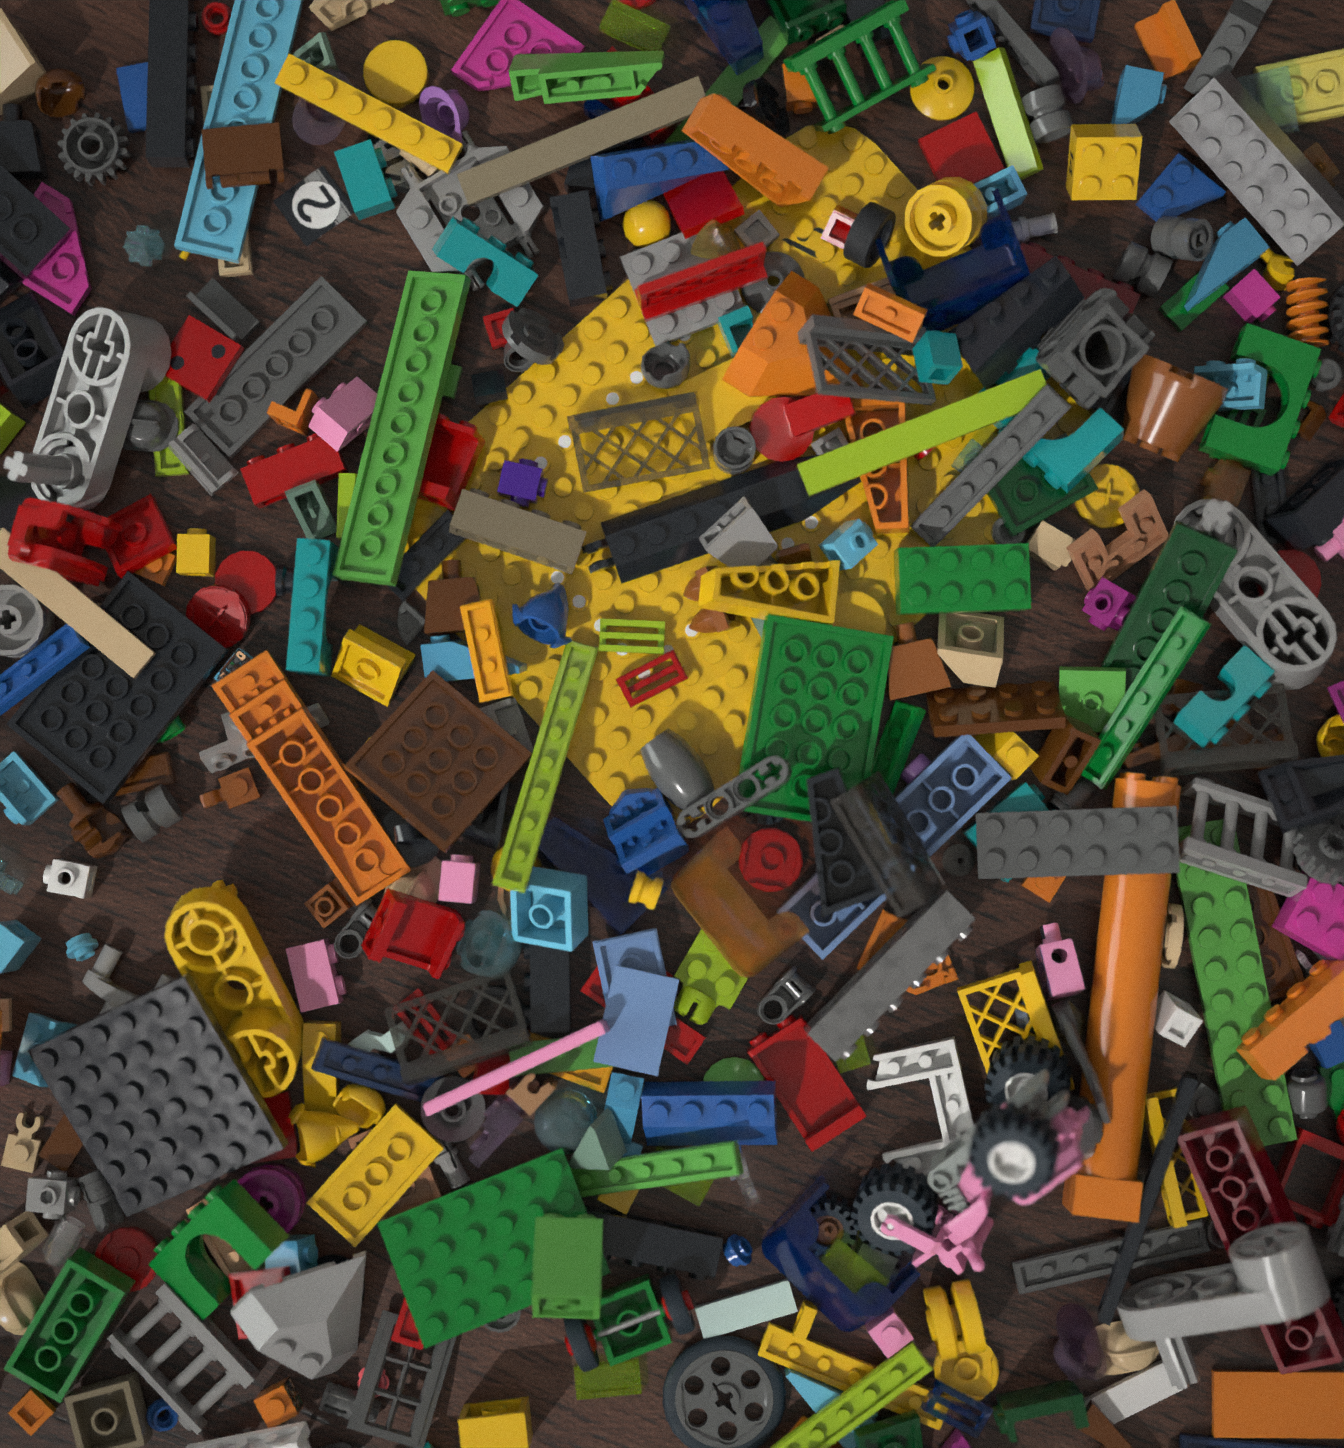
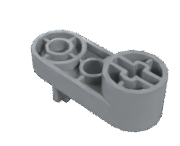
M101 307L84 312L75 321L68 336L33 453L15 451L14 457L7 456L4 467L10 470L8 474L10 480L31 483L34 493L40 500L67 504L83 510L93 509L104 499L114 476L139 393L151 390L163 380L170 365L171 347L169 336L159 322L152 317Z
M1203 499L1186 506L1176 517L1175 522L1178 520L1236 546L1238 549L1209 607L1243 646L1248 647L1275 671L1269 680L1273 684L1272 687L1281 690H1295L1313 683L1326 666L1337 640L1335 623L1329 612L1246 516L1226 500ZM1244 581L1256 582L1262 587L1264 595L1258 598L1246 597L1240 591L1239 584Z
M1293 1222L1264 1226L1243 1235L1230 1246L1229 1256L1232 1261L1230 1264L1163 1274L1135 1283L1122 1292L1116 1307L1126 1335L1130 1339L1140 1342H1156L1172 1386H1176L1177 1389H1186L1190 1384L1198 1383L1200 1375L1185 1336L1277 1323L1299 1318L1322 1306L1330 1297V1289L1307 1227Z

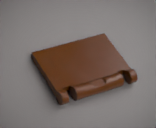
M279 122L201 129L207 190L214 189L213 177L220 176L222 188L271 184L270 171H277L279 183L285 182Z

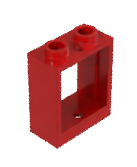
M1295 1126L1297 1140L1288 1141L1276 1170L1283 1190L1302 1144L1342 1160L1321 1212L1287 1198L1292 1211L1304 1215L1303 1222L1322 1229L1323 1224L1331 1226L1333 1223L1336 1224L1341 1213L1339 1203L1344 1195V1146Z

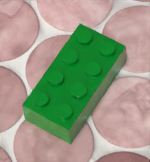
M1029 543L907 547L894 550L896 615L1006 612L1031 609Z
M80 1247L66 1261L4 1370L61 1403L73 1389L136 1280Z

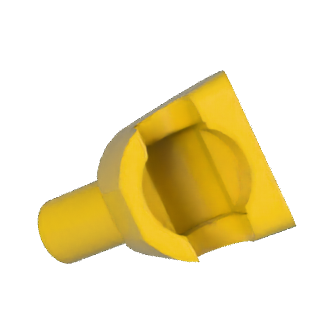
M1269 248L1260 256L1267 264L1263 271V278L1274 290H1286V284L1294 278V269L1290 268L1293 261L1289 256L1275 254Z

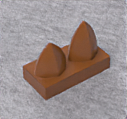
M707 566L695 571L696 575L688 582L683 596L693 601H699L701 575L718 568V566ZM702 608L692 619L689 628L696 632L714 633L731 630L740 626L735 614Z

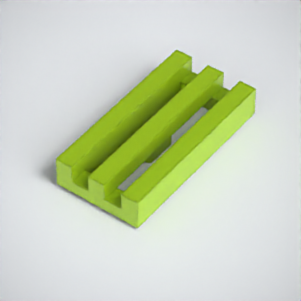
M600 618L599 652L664 654L665 621ZM607 626L658 628V634L607 632ZM606 639L658 641V647L606 645Z

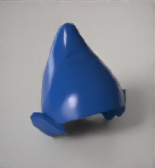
M554 584L546 592L537 594L529 599L520 608L517 604H512L513 623L529 638L551 645L549 648H558L572 642L571 637L566 636L569 610L566 590L562 584Z

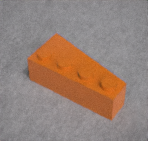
M714 93L700 98L682 129V132L780 208L810 201L828 170L827 166L732 105L729 99L720 94Z
M872 399L852 400L857 415L845 419L851 443L906 422V403ZM908 458L862 475L861 480L877 534L910 533Z
M1320 960L1315 963L1309 970L1310 975L1303 982L1293 985L1286 994L1288 997L1280 1005L1270 1008L1264 1015L1265 1020L1258 1027L1250 1029L1241 1038L1243 1042L1236 1050L1260 1078L1275 1081L1308 1053L1306 1048L1308 1043L1314 1044L1323 1040L1332 1032L1330 1025L1344 1017L1343 960Z

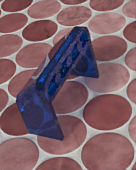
M998 189L993 190L992 193L1000 216L987 221L982 226L980 237L983 245L923 270L920 262L912 256H903L890 261L882 239L875 240L885 272L895 295L928 310L922 322V327H926V331H942L962 323L1030 274L1011 219Z
M821 1175L765 1233L762 1238L761 1248L766 1259L837 1328L845 1332H852L884 1314L920 1277V1273L917 1267L910 1261L897 1275L893 1283L890 1282L887 1286H884L879 1282H869L854 1294L809 1251L808 1248L819 1235V1225L817 1220L807 1210L830 1187L827 1179Z

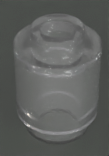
M63 1215L60 1221L55 1222L41 1248V1252L45 1255L44 1260L53 1266L62 1267L68 1258L79 1249L85 1237L84 1230L86 1225L74 1217Z

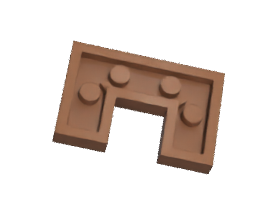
M1143 489L1118 508L1127 531L1107 546H1104L1100 535L1091 528L1066 547L1088 591L1093 587L1096 588L1102 577L1113 581L1166 541L1169 534L1151 494Z

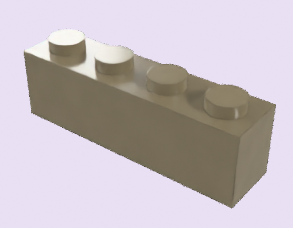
M471 488L470 491L462 489L450 523L449 533L572 575L586 535V531L581 530L579 524L568 520H563L562 523L550 519L551 516L540 510L525 511L519 508L520 505L508 499H501V502L488 498L489 494L479 489Z

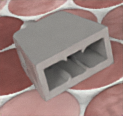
M744 496L699 537L705 550L728 567L770 566L778 564L771 556L778 545Z

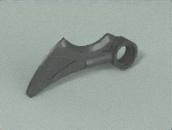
M1067 1000L1053 1004L1050 1007L1061 1035L1066 1037L1077 1064L1080 1065L1102 1121L1108 1124L1111 1122V1115L1096 1071L1077 1032L1078 1026Z

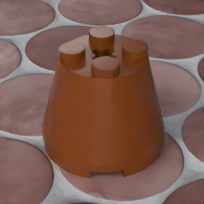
M1144 355L1132 366L1122 422V428L1124 429L1123 440L1137 444L1138 439H1140V447L1154 453H1158L1160 448H1162V456L1179 462L1184 452L1224 403L1228 389L1169 363Z

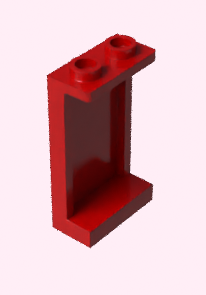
M790 1014L784 1021L776 1024L779 1029L767 1035L764 1031L749 1041L751 1047L746 1050L765 1080L776 1081V1097L797 1127L811 1152H813L867 1116L826 1052L803 1029L807 1023L800 1014L795 1018L793 1014Z

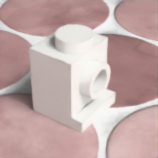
M53 859L52 865L47 864L45 867L43 883L48 884V892L83 899L91 898L97 866L64 859ZM64 872L70 874L71 880L68 884L62 882Z

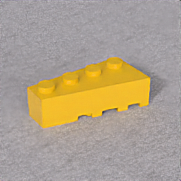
M840 560L818 563L802 562L800 564L787 565L772 564L770 566L754 565L715 568L701 575L698 608L765 620L766 615L771 614L832 625L835 620Z

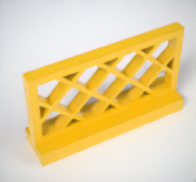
M1031 960L1020 963L1018 969L957 988L987 1074L990 1065L989 1057L994 1047L1001 1049L1002 1043L998 1042L1005 1028L1020 1034L1023 1040L1026 1037L1028 1038V1035L1035 1036V1040L1040 1042L1042 1038L1049 1040L1048 1047L1052 1049L1054 1045H1057L1061 1049L1060 1056L1064 1055ZM1017 980L1019 991L1014 1000L998 993L1003 983ZM980 991L989 995V998L981 1010L969 1004L968 994ZM1021 997L1023 998L1025 1005L1019 1003ZM994 999L1010 1005L1004 1019L988 1013ZM1015 1008L1028 1013L1030 1017L1024 1029L1008 1022ZM973 1013L979 1015L977 1021L975 1020ZM984 1018L1000 1025L993 1039L979 1032V1027ZM1032 1026L1035 1034L1029 1032ZM983 1042L989 1044V1047L987 1048V1050H986V1048H985ZM1071 1075L1070 1090H1073L1075 1087Z

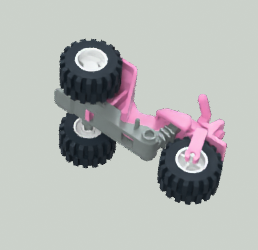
M1028 1035L1027 1040H1023L1021 1036L1014 1037L1013 1043L1009 1040L1002 1043L1001 1049L997 1048L993 1054L985 1082L987 1101L993 1102L992 1111L986 1110L981 1115V1120H977L973 1127L933 1157L928 1175V1183H926L927 1176L923 1172L918 1175L915 1173L916 1168L909 1166L908 1169L902 1168L903 1164L895 1163L894 1167H890L889 1163L882 1164L880 1170L875 1167L870 1170L868 1176L865 1175L855 1197L851 1218L855 1219L853 1223L854 1229L860 1230V1239L862 1241L868 1240L869 1247L874 1250L878 1247L882 1249L881 1253L887 1255L889 1251H893L895 1256L902 1255L905 1250L909 1254L914 1252L911 1263L915 1267H918L937 1254L940 1261L947 1268H951L957 1275L964 1272L967 1258L973 1270L976 1272L983 1271L985 1263L981 1257V1250L994 1225L993 1219L987 1216L992 1194L1000 1196L1001 1193L1007 1195V1199H1013L1019 1204H1030L1082 1167L1083 1153L1080 1151L1079 1144L1082 1125L1089 1120L1090 1110L1087 1105L1078 1112L1066 1107L1072 1072L1071 1067L1068 1066L1069 1060L1066 1055L1060 1056L1061 1049L1057 1045H1054L1051 1049L1048 1047L1049 1040L1042 1038L1041 1042L1036 1041L1035 1036ZM935 1191L939 1192L940 1198L944 1196V1204L948 1203L947 1209L949 1211L952 1210L956 1217L944 1207L938 1205L939 1198L938 1194H934Z

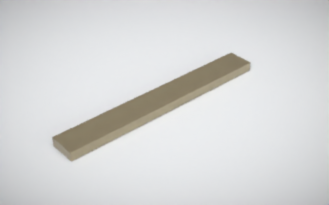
M696 76L458 173L457 177L468 205L473 206L591 158L590 156L601 154L689 118L700 98L706 96L699 77Z

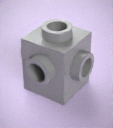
M48 1170L47 1175L40 1174L28 1178L25 1211L43 1213V1218L62 1219L64 1214L75 1211L81 1195L80 1187H77L76 1177H67V1171Z

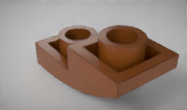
M335 878L307 900L304 905L325 929L351 909L355 903L338 878Z

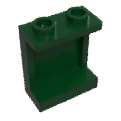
M765 0L788 45L795 42H804L811 38L813 34L825 29H834L843 21H846L847 4L844 0Z
M1072 1378L996 1394L997 1405L992 1406L996 1425L999 1426L1001 1435L1006 1434L1011 1443L1018 1442L1014 1427L1015 1422L1066 1411L1067 1416L1076 1429L1090 1427L1083 1394Z

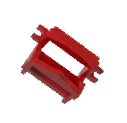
M27 498L23 501L22 505L18 506L7 544L9 546L8 557L14 562L60 573L67 580L98 587L100 581L104 582L108 567L81 557L83 549L86 545L102 549L111 547L115 543L118 532H123L124 526L112 519L67 504ZM67 514L76 516L71 523L65 521Z

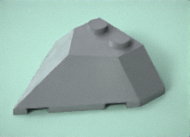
M366 1251L354 1254L353 1259L339 1264H335L332 1261L283 1277V1282L264 1287L263 1284L251 1287L231 1309V1315L255 1348L272 1359L310 1379L337 1372L358 1348Z

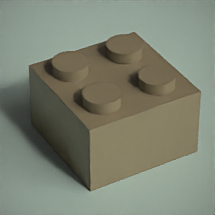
M137 1372L74 1388L64 1398L77 1448H136L144 1446L153 1436L152 1428L146 1420L147 1408Z

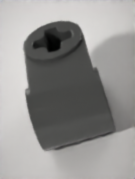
M368 898L356 910L350 921L335 938V950L343 958L351 959L359 957L364 953L361 944L372 923L367 914L374 918L378 910L372 904L373 900L371 898ZM349 934L356 936L359 941V947L354 953L346 952L342 946L344 937Z
M795 964L774 983V986L757 1003V1014L760 1019L768 1024L774 1025L784 1021L817 989L814 984L809 985L797 972L798 967ZM790 981H792L801 991L799 992V991L790 983ZM770 1000L778 1001L781 1007L779 1015L775 1018H767L764 1014V1005Z

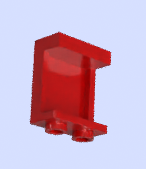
M438 413L417 499L455 511L462 489L466 488L485 444L484 438L477 432L478 428L475 425L460 420L459 424L454 423L445 415Z
M387 888L361 946L370 960L381 963L382 958L386 957L429 971L433 978L439 979L443 970H446L450 965L451 953L456 942H459L464 935L465 921L455 909Z

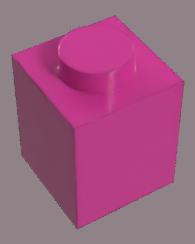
M1255 268L1223 296L1245 322L1249 324L1257 318L1261 323L1276 310L1272 304L1280 298Z

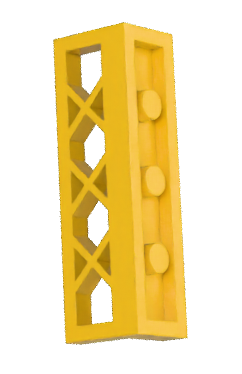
M1177 1087L1149 1093L1146 1096L1144 1122L1152 1156L1166 1121L1162 1117L1158 1100L1168 1097L1174 1099ZM1180 1145L1172 1153L1173 1156H1171L1160 1186L1168 1223L1175 1229L1188 1226L1187 1221L1208 1216L1206 1204L1190 1168L1183 1184L1177 1181L1174 1169L1175 1162L1179 1158L1187 1164L1186 1159L1180 1156L1182 1153ZM1191 1180L1194 1191L1188 1188V1185L1190 1184ZM1185 1190L1196 1197L1198 1210L1184 1212L1181 1197Z

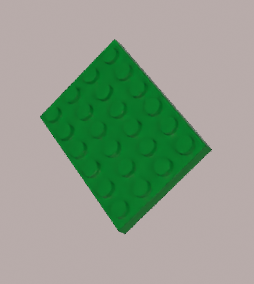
M771 614L765 616L739 775L765 758L778 756L785 758L790 763L792 776L785 785L743 811L811 822L807 789L808 777L840 766L861 825H863L894 636ZM772 763L770 765L772 771L765 776H760L759 771L756 773L763 781L765 788L768 785L764 781L769 777L781 778L779 772L783 769L782 765L777 766ZM746 779L741 783L740 792L743 797L750 798L755 794L756 785L753 780Z
M563 1148L377 1223L424 1349L532 1305L536 1217H543L545 1214L551 1213L562 1215L563 1218H576L579 1215H588ZM603 1251L601 1277L611 1273Z

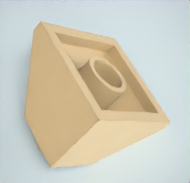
M982 613L939 614L937 654L963 683L995 688L1003 662L1004 617Z

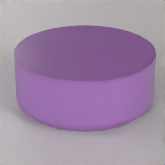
M920 753L902 770L900 777L909 784L931 761L924 754Z

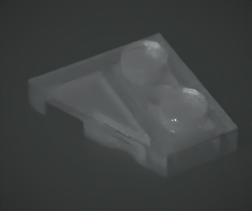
M739 1145L744 1173L729 1177L731 1181H738L746 1205L751 1207L760 1204L742 1147Z

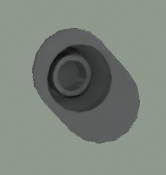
M138 399L122 449L155 452L167 448L168 443L176 438L179 430L178 418L174 410L165 403Z

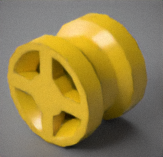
M638 871L628 902L633 904L640 902L645 904L646 908L653 910L660 895L664 879L659 877L651 879L644 872Z

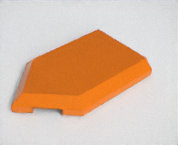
M882 909L856 969L860 970L908 920ZM948 955L938 965L932 963L924 971L927 977L915 989L910 986L906 991L918 995L940 985L958 980L950 956Z

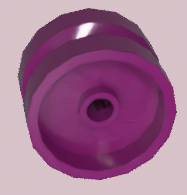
M269 1162L256 1166L237 1181L286 1233L299 1222L306 1210L307 1192L304 1182L296 1171L284 1164ZM265 1196L267 1197V1202H268V1201H272V1202H273V1205H272V1206H269V1205H267V1204L265 1203V1201H264Z

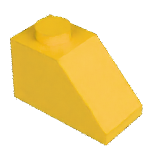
M1014 732L971 735L1012 777L1010 780H1016L1039 757Z

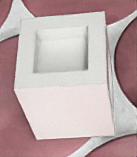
M1163 990L1157 999L1154 1028L1160 1035L1185 1047L1203 1020L1188 1002Z

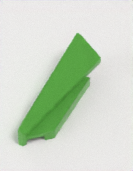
M664 51L517 54L513 57L509 68L514 100L520 101L542 95L544 104L637 96L646 88L648 81L656 71L662 68L665 55Z

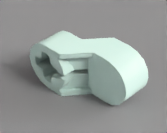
M402 1021L386 1034L368 1029L348 1045L368 1051L377 1049L392 1053L412 1038L413 1035Z

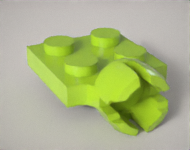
M706 920L673 976L674 978H679V981L682 983V989L674 1001L673 1008L684 1017L693 1002L697 1003L698 1005L689 1020L700 1025L708 1022L717 1006H723L730 1010L761 957L762 952Z

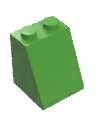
M554 1213L545 1214L543 1217H536L532 1283L533 1317L600 1319L603 1219H596L595 1216L587 1214L579 1215L576 1218H563L562 1215Z

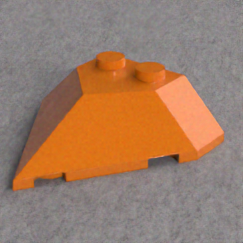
M791 271L776 289L740 345L722 380L748 397L810 396L817 393L807 345L799 343L797 333L812 314L832 317L819 287ZM818 346L819 351L828 359L835 355L827 347ZM838 357L833 361L845 374L848 375L852 371ZM824 371L827 384L838 385L841 383L829 371ZM854 373L850 378L860 387H863L859 376Z

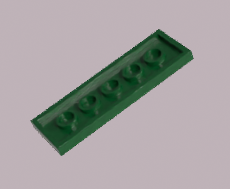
M1176 520L1100 666L1126 668L1125 694L1181 606L1188 608L1201 618L1203 617L1238 551L1236 546Z

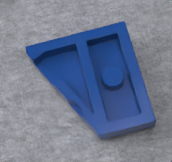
M1178 153L1139 199L1136 206L1154 221H1157L1162 216L1177 217L1194 211L1204 204L1221 199L1226 191Z

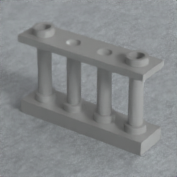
M1195 778L1181 789V795L1195 799L1190 837L1185 838L1179 843V862L1290 898L1307 888L1308 876L1296 872L1293 868L1295 844L1292 843V840L1297 835L1296 833L1299 829L1283 834L1279 866L1267 863L1263 859L1267 823L1280 827L1269 801L1214 784V781L1208 778ZM1208 804L1225 809L1220 847L1206 843V840L1203 839ZM1238 813L1254 818L1250 857L1236 853V850L1233 849Z
M165 1283L155 1292L159 1297V1303L127 1334L119 1327L107 1339L111 1342L110 1347L119 1358H126L178 1414L177 1418L180 1424L188 1431L193 1430L198 1435L208 1423L202 1415L234 1384H241L246 1389L256 1379L260 1371L208 1316L202 1321ZM173 1312L182 1321L180 1323L181 1327L148 1358L135 1343L164 1315ZM190 1336H196L204 1345V1351L170 1382L157 1367ZM212 1360H218L226 1368V1375L193 1406L180 1391Z

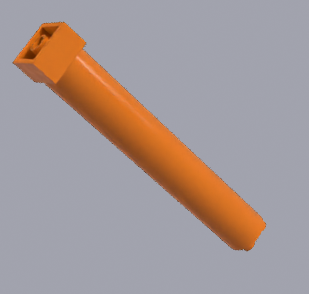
M1129 772L1120 773V777L1115 778L1112 808L1177 806L1178 820L1181 793L1178 778L1158 776L1152 777V781H1145V774ZM1171 873L1104 875L1085 1050L1099 1079L1111 1115V1122L1105 1124L1102 1121V1138L1100 1143H1096L1093 1150L1096 1152L1092 1157L1082 1161V1167L1064 1180L1062 1205L1072 1215L1139 1223L1143 1182L1137 1177ZM1082 1072L1079 1095L1085 1096L1091 1104H1095Z

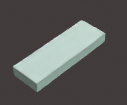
M788 1278L695 1306L704 1339L798 1312Z

